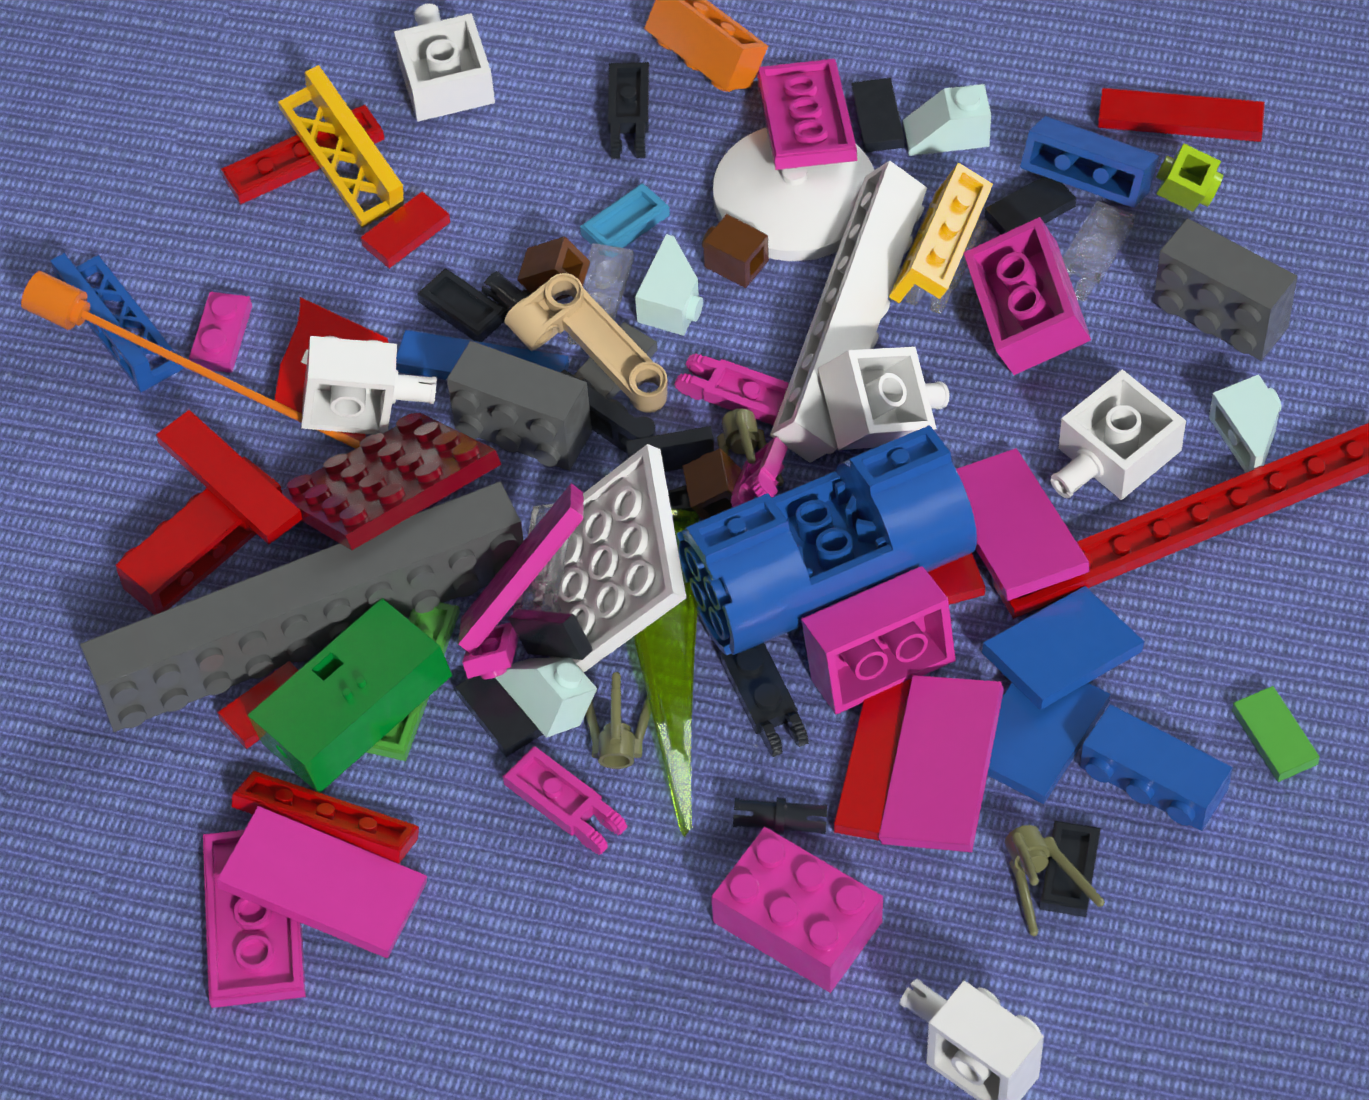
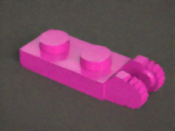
M697 353L689 356L686 361L687 368L693 374L701 376V378L681 373L674 384L681 394L696 400L704 399V401L729 410L748 409L754 413L757 420L774 425L789 385L788 382L723 359L718 361L701 354L698 355Z
M778 437L773 438L754 454L756 460L753 464L747 461L744 463L732 491L731 503L733 507L753 500L755 496L760 497L769 493L771 498L776 496L778 492L776 477L785 467L782 462L788 449Z
M533 746L503 776L505 786L571 836L575 834L579 841L595 852V854H602L608 848L605 838L586 823L593 814L601 825L614 834L621 835L627 829L626 822L621 815L603 802L601 795L536 746Z

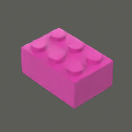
M1040 217L964 252L996 352L1013 375L1091 341L1058 244Z
M923 566L801 619L811 681L836 715L863 703L864 699L912 678L913 675L923 676L956 661L948 598Z
M766 827L758 834L711 896L713 923L829 993L836 987L883 920L882 895Z

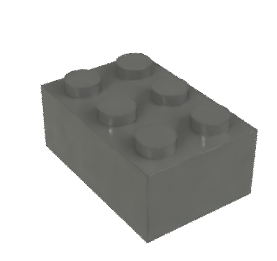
M1187 218L1160 250L1153 303L1160 306L1165 312L1177 315L1194 324L1202 332L1212 334L1231 344L1239 352L1249 354L1262 361L1289 327L1298 276Z
M471 340L447 378L455 429L473 439L481 438L497 444L507 452H519L535 458L545 466H557L570 471L592 434L588 388L585 381Z

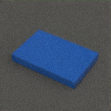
M1084 586L983 642L982 654L1042 710L1141 653L1145 641Z
M1011 683L1002 697L987 776L1045 804L1108 705L1110 693L1087 683L1040 710Z

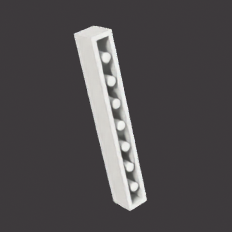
M890 160L864 178L770 434L773 438L778 437L790 450L810 463L825 454H832L838 448L818 367L848 350L872 349L879 338L877 329L881 318L890 307L888 298L901 270L899 267L903 255L908 251L913 241L911 233L914 224L921 217L924 210L922 202L927 187Z

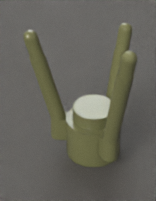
M735 409L729 411L722 418L723 433L717 436L718 447L727 455L730 449L736 454H745L747 462L753 464L756 460L754 455L756 446L760 450L767 444L764 431L757 427L754 413L748 409ZM780 473L776 477L778 486L784 484V479Z
M619 672L612 674L611 723L606 724L600 733L593 701H591L585 714L592 740V757L598 758L600 765L611 769L630 767L634 764V758L642 757L643 739L657 694V690L654 687L649 688L635 734H633L629 725L621 723V675Z
M1034 825L1020 826L1006 836L1004 843L1011 857L1009 865L1015 875L1025 920L1031 936H1037L1038 927L1026 875L1031 885H1037L1039 879L1036 873L1041 872L1047 867L1048 857H1052L1096 906H1104V899L1059 850L1053 837L1043 838L1039 829Z

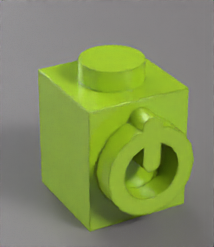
M1183 143L1173 158L1167 155L1161 164L1156 178L1162 182L1156 194L1194 212L1199 204L1208 207L1224 174L1217 171L1221 161Z

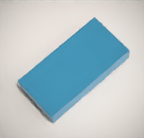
M642 183L581 225V236L608 259L670 216L669 206Z

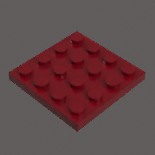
M411 413L400 418L396 422L397 426L383 434L377 433L366 437L360 442V447L351 452L338 454L327 459L323 464L324 467L312 474H304L293 478L287 483V488L282 490V494L301 510L303 518L301 521L350 550H354L502 464L494 448L422 413Z

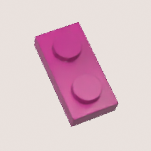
M209 292L189 356L190 361L212 371L233 372L252 309L250 296Z
M510 622L496 626L475 652L471 654L468 651L465 652L462 663L468 679L480 675L482 679H492L504 674L507 668L512 666L519 637Z

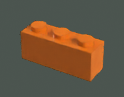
M655 0L644 27L646 31L657 38L656 41L660 46L673 50L684 59L685 65L702 72L711 79V84L714 87L725 92L752 87L768 48L767 44L708 0Z

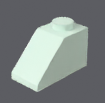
M985 84L945 88L903 119L909 156L989 147L991 112Z
M666 234L635 296L637 322L684 336L690 322L698 320L703 307V298L699 297L698 278L675 237Z
M1259 374L1213 393L1209 419L1245 473L1264 466L1276 432L1281 402L1276 391L1273 388H1268Z
M529 658L512 664L504 674L495 677L546 738L580 726L597 691L595 685L571 658Z

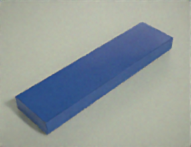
M405 330L396 356V370L400 373L425 377L433 376L437 379L447 380L470 340ZM474 341L560 373L564 369L568 371L569 358L565 355Z

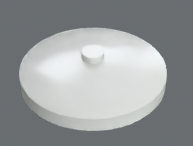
M767 128L760 129L737 142L720 161L713 181L714 209L719 222L728 214L767 234L769 258L806 261L822 258L838 252L864 178L874 171L873 165L865 152L856 144L857 161L775 170Z

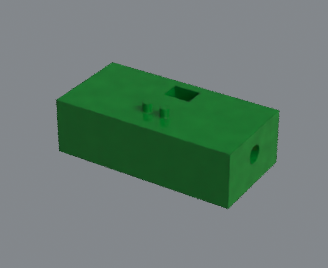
M381 598L250 712L248 717L262 744L316 792L321 793L453 675L441 646Z

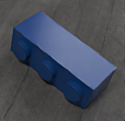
M1044 116L1029 130L1020 168L1135 208L1150 191L1159 155Z
M1111 704L1084 742L1080 768L1086 770L1093 779L1102 783L1109 782L1126 791L1133 800L1141 804H1151L1166 812L1175 822L1184 826L1191 825L1200 831H1203L1227 793L1233 769L1232 766Z

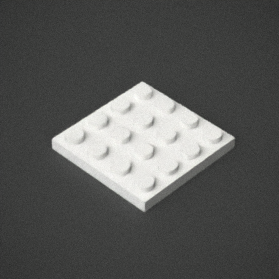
M648 444L583 493L584 519L538 574L543 611L574 614L592 646L593 651L583 660L572 659L583 673L686 599L661 450Z

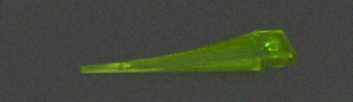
M671 508L675 535L685 530L686 527L699 522L696 512ZM684 581L686 599L633 638L680 830L685 837L692 828V702L697 625L696 607H698V603L693 595L690 582L685 583Z

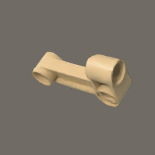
M561 273L551 277L549 281L529 297L519 301L507 313L504 323L531 351L538 349L557 333L561 334L565 330L630 398L632 405L637 410L652 413L660 410L665 405L668 389L667 374L663 367L654 363L586 292L579 279L575 276ZM566 294L574 297V300L567 304L555 301L560 295ZM645 382L655 383L658 389L646 393L642 392L638 387Z

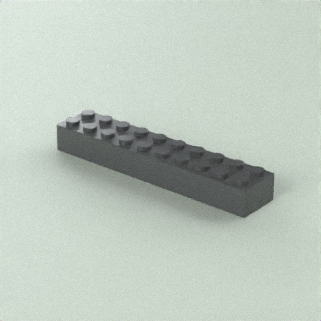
M500 481L417 513L354 550H350L342 544L334 545L81 643L80 645L96 691L113 732L124 728L137 727L147 719L167 711L180 710L188 703L200 698L221 694L231 686L251 678L264 677L272 670L282 667L289 661L291 663L305 661L313 656V654L322 651L381 598L407 618L410 616L412 609H415L417 613H427L438 606L439 602L445 603L458 597H467L474 594L491 582L524 541L521 520Z

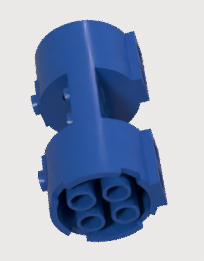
M928 425L838 464L835 472L771 498L769 493L688 526L685 530L676 533V541L685 583L690 582L693 595L699 605L696 607L697 613L714 643L727 656L731 653L732 655L741 653L802 626L801 619L816 613L817 610L887 582L901 574L921 566L929 572L971 554L976 549L977 531L971 504L960 476L952 463L951 452L933 428Z

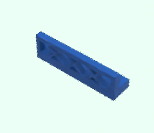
M65 253L50 260L55 278L87 293L90 313L123 329L125 327L143 329L145 331L144 339L152 340L153 343L175 353L99 255L77 267L74 266ZM98 272L103 278L100 289L92 288L85 278ZM104 301L122 302L121 314L113 315L104 304ZM85 320L140 393L184 369L183 366L167 359L166 363L151 370L146 354H158Z

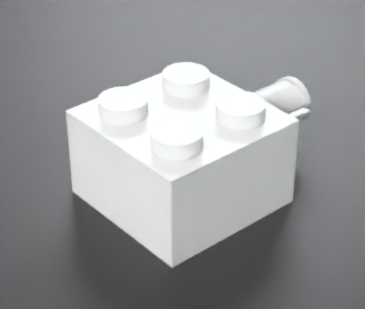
M424 4L414 12L418 26L394 32L399 65L417 122L495 103L491 70L472 13L441 20L439 9L436 5Z
M310 336L301 428L371 435L383 434L388 431L392 404H395L396 400L434 404L436 377L399 375L398 370H396L397 344L383 343L377 340L339 339L334 336Z
M916 347L848 350L818 367L838 450L879 447L928 425L935 430L937 428L932 409H942L949 402V390L945 383L941 381L935 383L924 382Z
M1122 369L1061 418L1059 449L1070 457L1072 461L1051 476V484L1059 495L1064 498H1070L1074 492L1091 478H1095L1122 500L1182 451L1186 420Z
M919 979L914 980L911 983V987L914 988L913 991L909 987L905 990L900 1000V1005L908 1008L929 1023L927 1065L976 1100H1021L1039 1078L1044 1035L1040 1033L1036 1024L1023 1015H1013L1001 1006L999 1000L990 991L981 987L976 989L966 981H963L951 997L946 1000L924 985Z

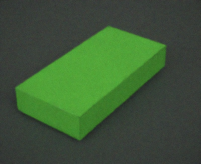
M1274 686L1233 703L1232 712L1277 782L1318 765L1320 756Z

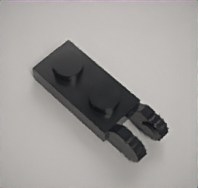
M649 62L609 63L608 133L610 134L611 159H620L622 133H636V139L634 140L636 158H646V133H649Z
M765 643L735 655L731 653L726 656L722 653V666L755 733L760 734L770 755L774 757L783 752L781 739L774 727L786 724L793 741L798 747L809 744V738L798 714V709Z

